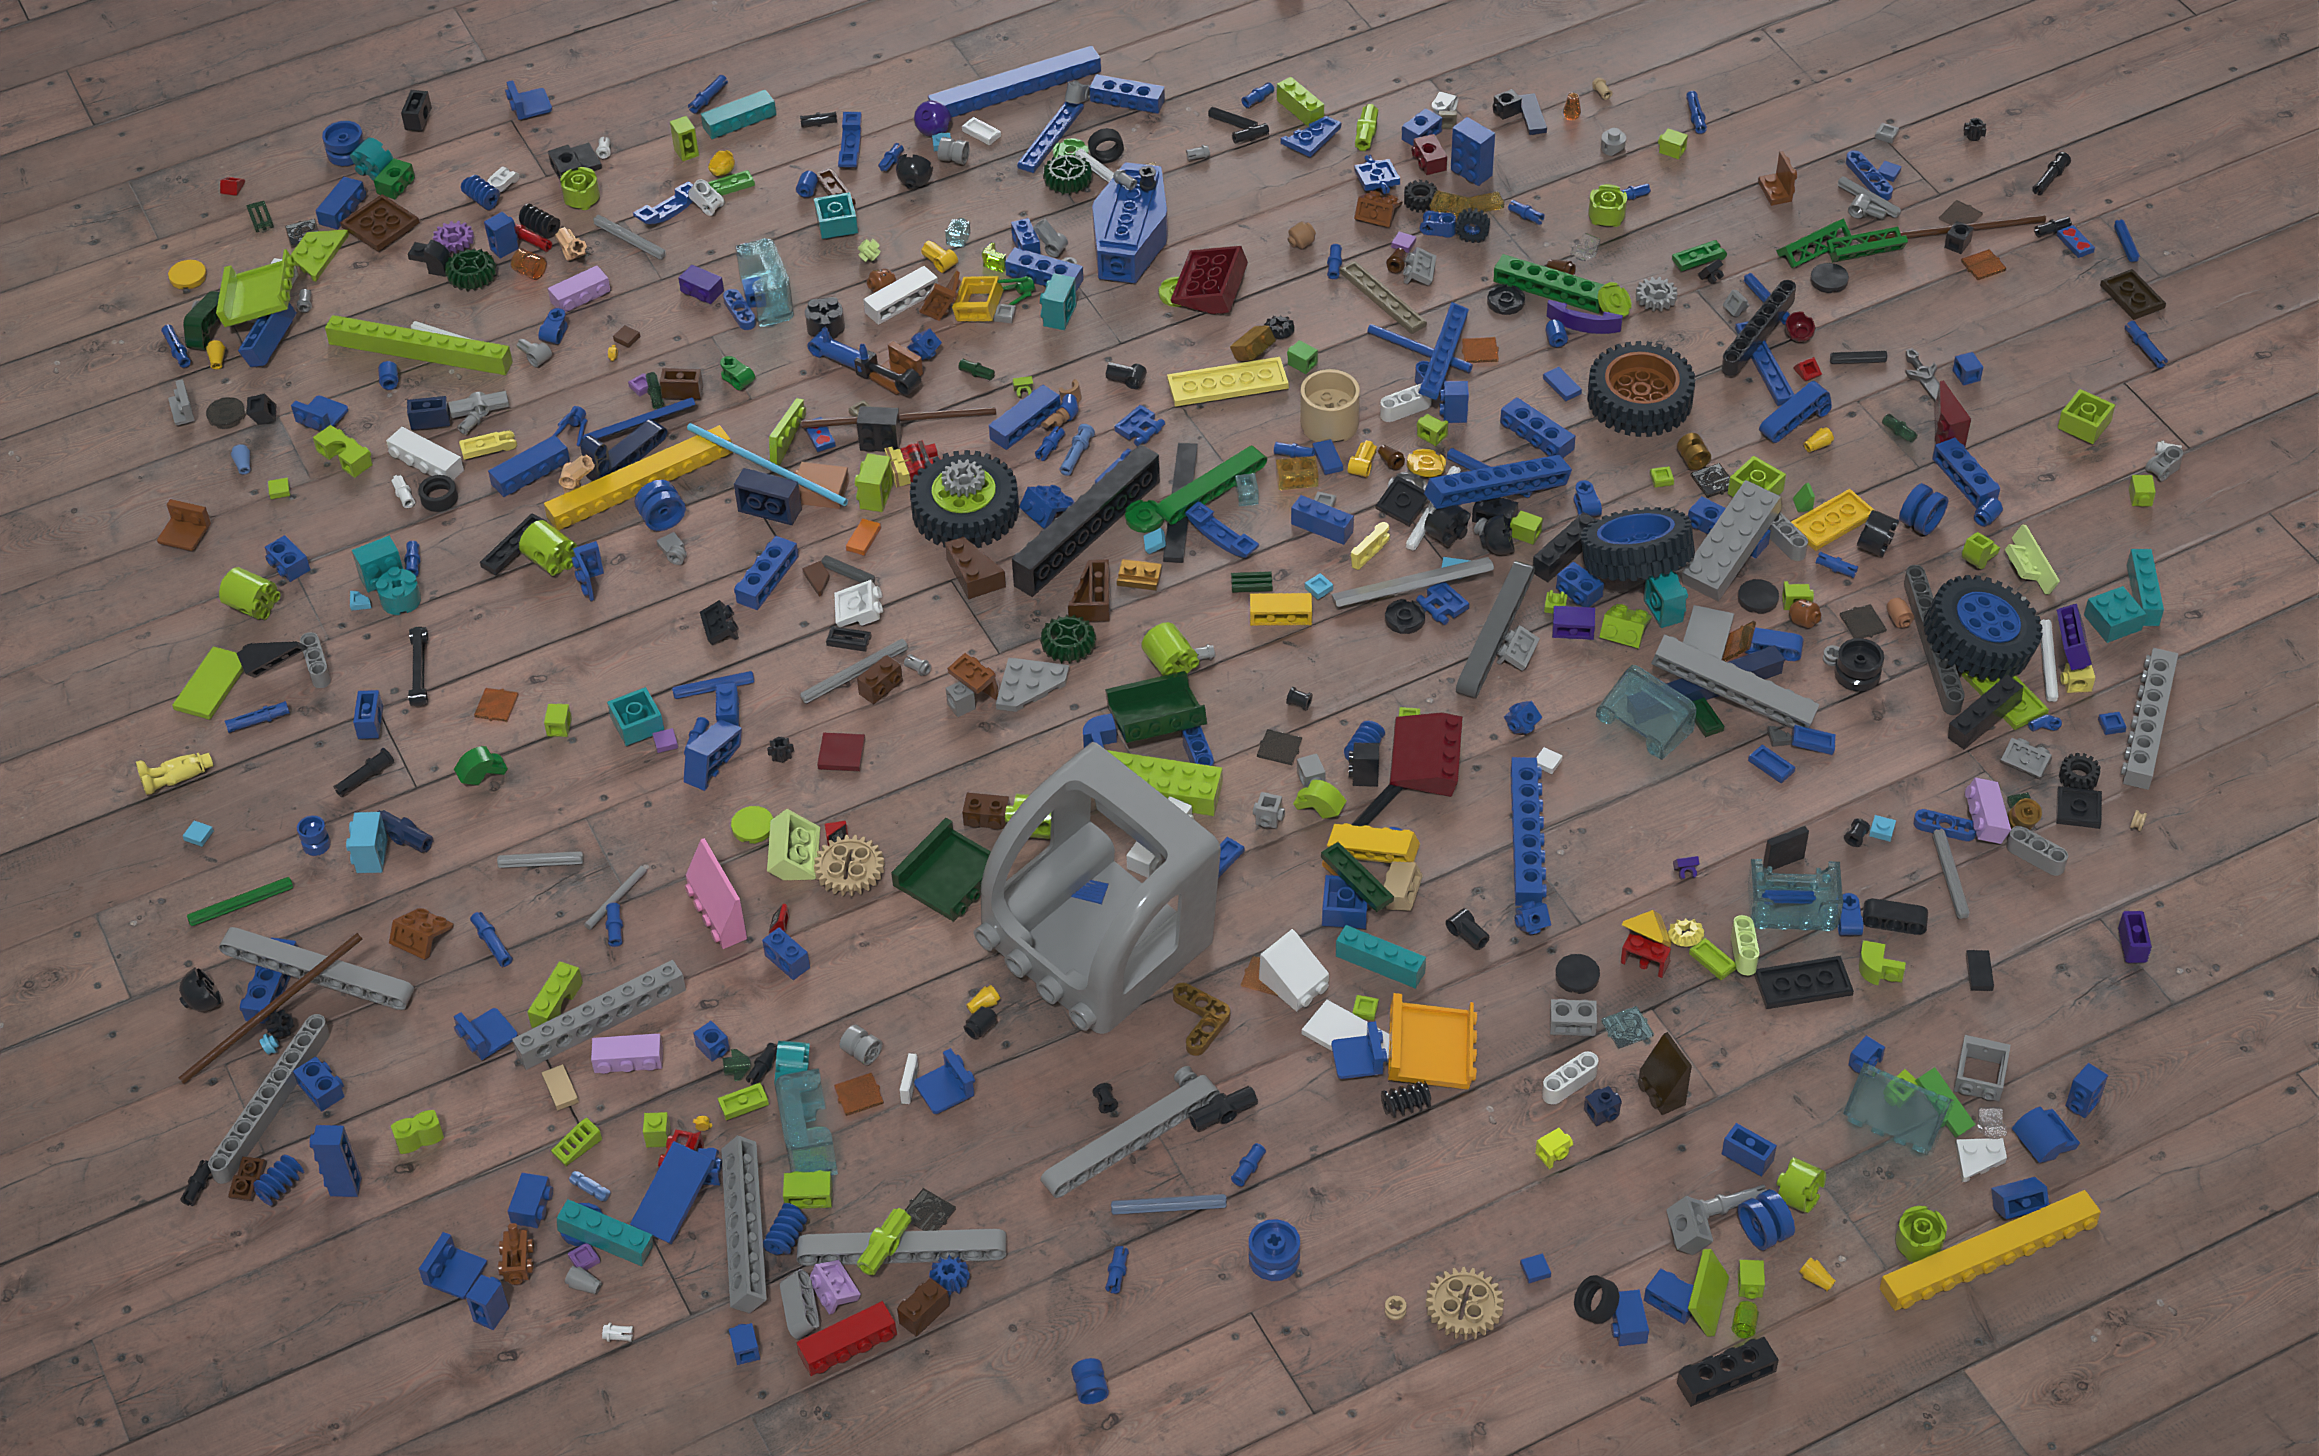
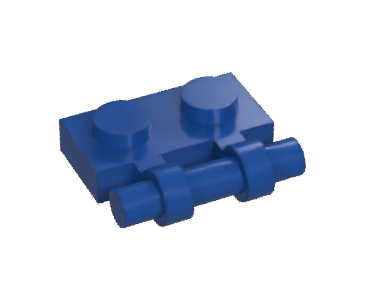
M1139 405L1114 427L1115 432L1128 440L1136 436L1134 444L1139 446L1142 443L1148 442L1153 434L1160 432L1161 427L1165 425V421L1159 419L1156 422L1154 420L1155 413Z
M1446 582L1437 583L1428 588L1427 598L1419 595L1416 599L1425 611L1432 614V618L1435 621H1440L1443 625H1446L1449 621L1445 615L1449 614L1455 618L1469 609V602ZM1437 603L1440 608L1437 609L1434 604Z

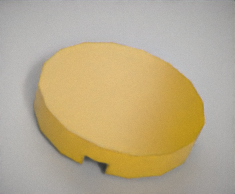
M197 260L180 261L173 265L168 272L170 283L178 289H183V287L193 289L201 285L205 281L207 274L205 266Z
M1417 449L1408 455L1406 466L1414 474L1424 477H1435L1445 471L1446 459L1441 454L1440 456L1437 455L1434 450Z

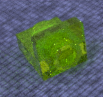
M991 242L982 251L983 266L1003 273L1006 270V255L997 252L995 243Z

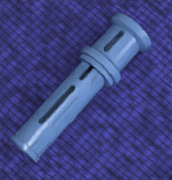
M1079 425L1077 435L1072 438V447L1059 468L1063 475H1071L1082 451L1088 448L1089 440L1095 434V430L1090 425Z

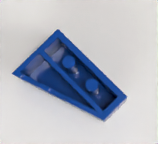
M720 719L702 735H699L692 743L688 744L684 750V783L705 791L708 788L707 782L711 776L716 777L719 774L718 767L722 762L727 763L740 747L742 728Z

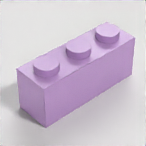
M594 266L548 288L550 302L555 308L563 309L565 313L611 292L608 277L598 266Z
M1974 778L1965 790V797L1968 801L1969 812L1973 819L1977 838L2001 844L2011 831L1999 784L1995 781Z
M660 1034L592 1038L591 1061L594 1073L605 1074L619 1071L630 1072L634 1070L650 1071L662 1069L663 1045Z

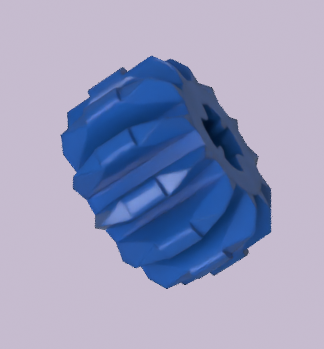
M950 1254L946 1260L940 1257L939 1263L932 1264L929 1278H932L946 1289L949 1297L953 1291L960 1294V1288H966L968 1285L967 1281L970 1278L966 1262H961L959 1256L953 1260Z

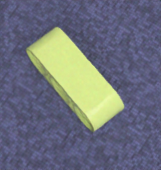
M1739 915L1734 918L1731 943L1737 971L1748 976L1756 972L1759 948L1753 920L1748 916Z

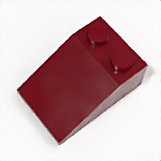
M1944 380L1939 383L1934 408L1935 442L1939 444L1955 437L1966 447L1971 418Z

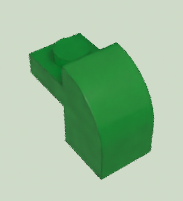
M480 746L467 751L459 759L454 771L461 783L480 785L486 773L504 775L508 768L501 755L491 754L487 746Z

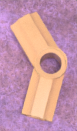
M565 227L559 229L555 236L562 247L567 261L586 255L585 249L587 246L585 241H581L579 238L576 239L570 229Z
M581 455L572 463L564 464L559 478V484L563 487L564 494L581 487L580 479L594 469L595 464L591 457Z

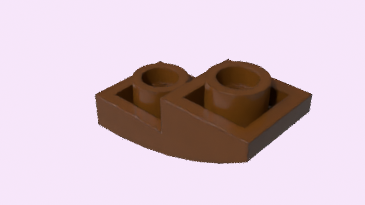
M242 1156L238 1174L233 1176L228 1197L252 1201L256 1194L253 1183L256 1180H260V1176L264 1174L267 1164L266 1160Z

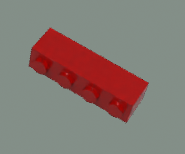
M881 1301L796 1342L798 1355L810 1376L817 1373L821 1374L838 1363L848 1361L850 1357L856 1354L867 1352L873 1346L891 1340L897 1335L896 1324L884 1302Z

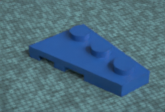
M1325 116L1310 123L1309 127L1302 131L1300 129L1294 131V135L1290 137H1282L1281 144L1311 157L1341 129V122Z

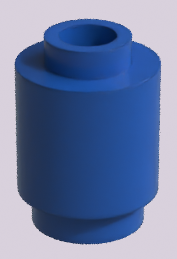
M812 171L802 173L796 186V192L802 197H811L818 183L817 175Z
M1556 319L1547 323L1545 332L1550 345L1553 347L1565 345L1568 341V336L1563 323Z
M391 361L382 362L378 367L379 383L382 388L392 390L399 382L398 367Z
M1987 498L1975 511V522L1983 527L1990 525L2003 512L2001 502L1995 498Z

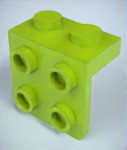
M1623 604L1613 605L1604 615L1599 637L1640 648L1645 627L1651 621L1652 616L1645 610L1636 609L1635 611L1628 609V606Z

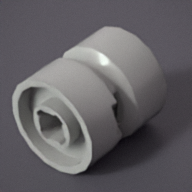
M942 137L938 146V159L947 162L952 160L954 163L964 165L969 156V142L962 140L955 142L952 138Z
M857 1024L850 1026L845 1031L839 1044L843 1051L854 1056L855 1059L864 1065L873 1063L879 1056L883 1046L881 1040L872 1034L868 1035V1032Z

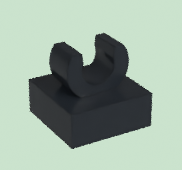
M1718 259L1705 267L1698 275L1701 280L1708 277V281L1713 284L1717 281L1714 275L1718 279L1724 276L1723 272L1719 270L1724 264Z

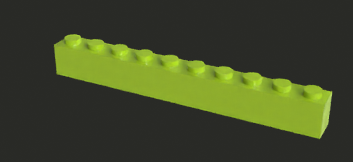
M335 315L331 316L325 326L330 345L506 375L513 363L509 346Z

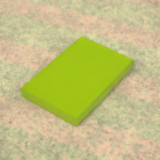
M1703 1249L1688 1306L1689 1311L1707 1337L1715 1336L1729 1281V1275L1712 1249Z

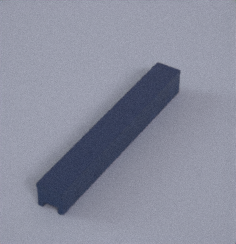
M1774 645L1727 663H1732L1736 667L1752 672L1765 680L1782 674L1785 659ZM1681 678L1627 697V712L1633 715L1635 724L1638 725L1685 708L1686 703L1703 697L1709 700L1720 695Z

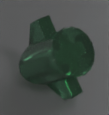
M732 1049V1057L723 1058L725 1076L734 1074V1081H741L750 1071L751 1062L748 1056L737 1049Z

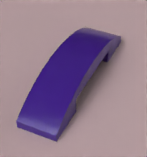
M1548 300L1547 317L1551 320H1559L1566 328L1594 334L1621 332L1623 315L1604 312L1603 316L1569 310L1566 303Z

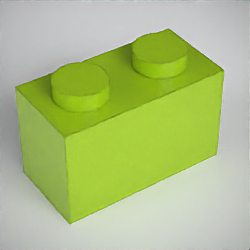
M684 116L670 121L674 150L682 162L698 157L696 132L688 117Z
M818 1170L815 1172L794 1171L792 1173H784V1203L793 1204L799 1209L832 1208L833 1184L831 1172Z

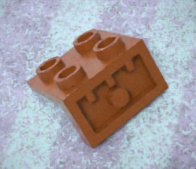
M1779 151L1776 173L1759 176L1758 183L1771 206L1792 202L1793 194L1795 193L1794 185L1797 179V171L1795 168L1793 169L1790 159L1786 157L1784 151Z
M1370 191V193H1365L1358 197L1354 219L1391 227L1394 209L1402 205L1403 201L1398 200V197L1394 195H1387L1385 197L1381 196L1380 192Z
M955 272L946 287L935 283L921 304L919 312L940 321L943 315H947L950 304L954 303L958 296L956 291L961 283V280H959L960 272Z
M895 341L888 344L889 359L881 365L882 367L898 374L904 373L907 369L915 370L920 376L923 374L920 356ZM874 371L869 375L871 380L894 394L900 393L895 387V380Z
M170 499L166 505L171 519L157 538V542L193 551L211 524L207 509L203 506Z
M964 653L947 668L950 675L976 694L983 691L994 700H997L999 693L995 679L996 675L992 669L981 665L977 658L970 657Z
M417 908L393 920L389 944L425 960L430 957L433 938L452 929L454 924L447 921L444 917L429 913L424 908Z

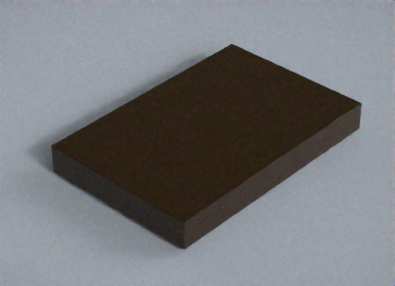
M2133 269L2106 278L2100 282V286L2133 320L2166 307V302Z

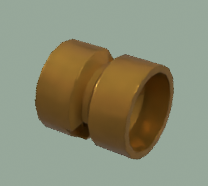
M1689 433L1679 439L1677 449L1689 469L1699 470L1709 464L1712 456L1699 434Z
M2029 798L2019 800L2007 813L2011 829L2015 826H2022L2031 830L2041 819L2042 809L2040 805Z

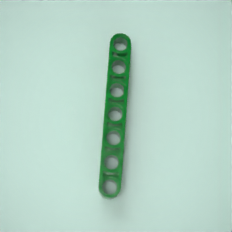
M1251 445L1163 499L1157 505L1156 513L1170 525H1173L1185 518L1186 511L1198 501L1205 505L1260 471L1266 465L1268 458Z

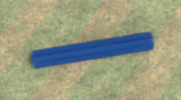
M1752 273L1744 276V282L1765 302L1771 293ZM1788 311L1780 319L1784 325H1786L1787 317L1790 315Z
M752 671L675 686L672 688L674 698L678 699L716 691L717 684L735 683L737 686L754 683V675Z

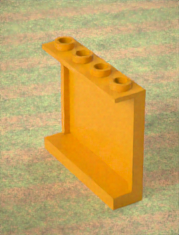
M1393 993L1389 1020L1388 1080L1409 1083L1420 1081L1422 1084L1426 1081L1427 1085L1469 1090L1471 1081H1475L1477 1068L1473 1067V1062L1476 1061L1477 1049H1473V1044L1476 1043L1477 1030H1473V1025H1476L1477 1012H1474V1003L1470 1002L1468 1010L1403 1003L1402 994Z

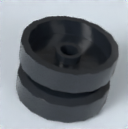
M1854 638L1844 642L1839 648L1835 666V678L1839 684L1852 691L1873 689L1878 685L1884 664L1883 650L1878 644L1865 638Z

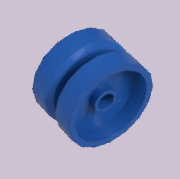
M351 121L332 123L325 128L322 134L329 161L339 166L354 164L350 154L364 141L360 125Z
M655 480L646 484L636 494L634 501L635 507L645 524L655 531H665L674 527L681 521L686 511L685 503L678 495L677 490L671 482L666 480Z
M1921 483L1907 496L1901 508L1899 520L1907 526L1911 527L1914 525L1916 531L1923 535H1928L1943 518L1949 502L1948 497L1939 492L1933 493L1931 487Z
M1768 1189L1757 1195L1756 1199L1750 1198L1738 1205V1217L1748 1239L1758 1249L1764 1251L1775 1245L1777 1241L1782 1242L1794 1235L1795 1224L1791 1211L1782 1197L1774 1190Z
M1279 1219L1266 1220L1256 1225L1248 1238L1249 1265L1252 1271L1260 1278L1269 1281H1281L1289 1278L1297 1271L1300 1263V1236L1297 1230L1288 1222Z

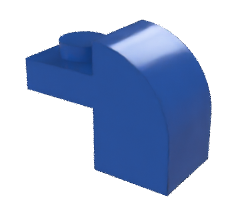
M1112 713L1093 717L1086 722L1083 727L1084 748L1091 742L1098 743L1103 748V745L1117 743L1116 727Z

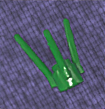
M1028 276L997 281L998 283L1017 282L1016 284L1004 286L1003 291L1016 288L1019 294H1023L1008 305H1015L1021 300L1032 296L1031 292L1035 290L1034 282Z

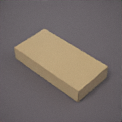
M563 1064L541 1072L557 1111L579 1103Z

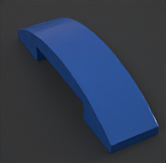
M843 112V132L838 167H857L861 143V112Z
M689 181L675 188L674 196L653 208L646 205L633 212V216L645 224H656L671 219L693 202L688 195L693 184Z
M1199 501L1185 513L1192 524L1204 536L1231 554L1246 558L1259 547V543L1245 533L1240 536L1214 518V511Z

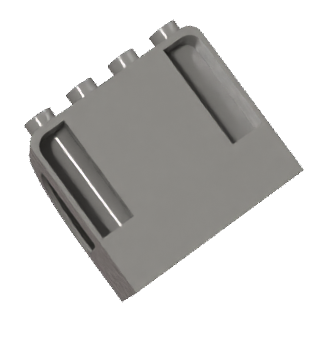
M1091 742L1043 781L1020 805L1000 833L984 869L981 882V925L974 930V936L984 949L991 951L995 948L1005 957L1004 960L1007 967L1014 975L1020 978L1027 975L1036 983L1039 994L1045 1001L1050 1004H1055L1058 1001L1068 1009L1071 1020L1078 1028L1084 1031L1090 1028L1100 1034L1108 1033L1212 944L1221 852L1220 844L1213 834L1098 743ZM1091 797L1095 799L1098 811L1159 860L1163 861L1166 859L1143 883L1114 861L1115 848L1113 842L1105 832L1090 821ZM1051 813V840L1049 846L1006 881L1018 853L1036 828ZM1090 880L1109 883L1102 905L1071 896L1084 885L1087 886L1086 883ZM1179 895L1178 910L1176 911L1167 903L1173 897Z

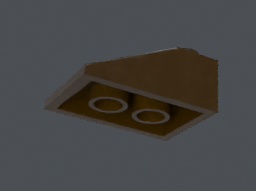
M1668 1032L1662 1035L1640 1068L1638 1079L1639 1088L1641 1091L1646 1092L1651 1105L1655 1109L1657 1108L1661 1115L1686 1105L1692 1065Z

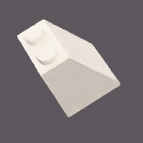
M1293 929L1260 955L1259 980L1296 1012L1302 1007H1307L1315 996L1323 994L1329 986V973Z

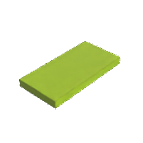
M213 646L173 703V709L211 720L244 671L236 652Z
M1964 670L1962 673V677L1981 696L2000 681L1999 676L1996 681H1991L1989 676L1983 680L1979 679V674L1971 677L1968 675L1969 671ZM2015 675L2013 679L2023 685L2022 701L2003 717L2014 730L2049 712L2044 703Z

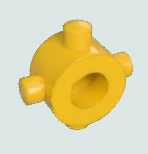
M616 345L608 348V358L610 361H614L618 357Z
M698 1116L696 1119H693L695 1128L699 1131H706L712 1127V1123H709L710 1119L707 1116Z

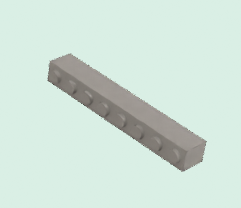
M1665 634L1651 662L1654 666L1791 728L1794 725L1809 728L1819 707V704L1810 698H1804L1795 694L1790 689H1784L1770 680H1764L1752 672L1742 670L1732 663L1722 661L1712 654L1702 652L1695 646L1687 645L1680 642L1677 638L1669 637Z

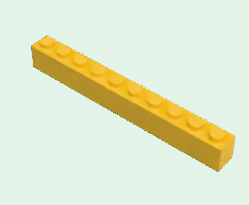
M720 425L707 430L731 442V439ZM696 435L545 502L546 516L554 528L561 530L635 497L643 486L652 481H671L733 452Z
M2083 1190L1882 1276L1879 1289L1894 1311L1901 1308L1907 1309L1917 1301L1922 1299L1928 1300L1943 1290L1949 1291L1961 1282H1970L1982 1273H1991L1997 1267L2003 1264L2009 1265L2024 1255L2030 1256L2040 1248L2051 1247L2057 1241L2064 1238L2070 1239L2082 1230H2091L2098 1224L2101 1211L2086 1190Z

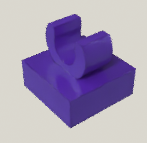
M1698 856L1679 858L1673 861L1674 870L1680 869V879H1685V870L1691 872L1692 878L1697 876L1695 867L1700 865Z

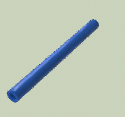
M1370 324L1367 332L1427 357L1431 358L1434 349L1373 324ZM1453 356L1449 364L1467 373H1470L1473 364Z

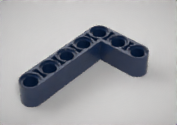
M649 419L609 451L607 445L591 435L585 437L581 442L582 456L588 455L595 464L594 469L586 477L591 481H595L641 460L665 440L668 430Z

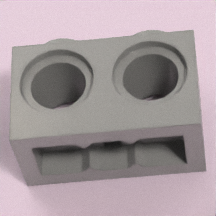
M1551 999L1550 1035H1596V1001Z

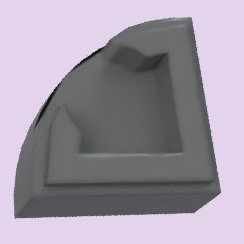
M1768 726L1767 733L1772 747L1792 745L1790 733H1786L1776 726Z

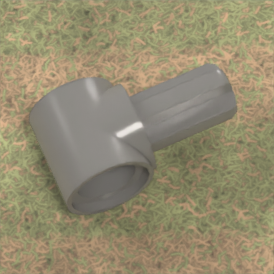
M1858 194L1848 208L1849 214L1854 218L1871 215L1884 219L1887 211L1871 205L1872 201L1865 194Z
M525 339L518 340L517 347L526 353V357L532 366L538 367L552 357V352L545 343L532 344Z

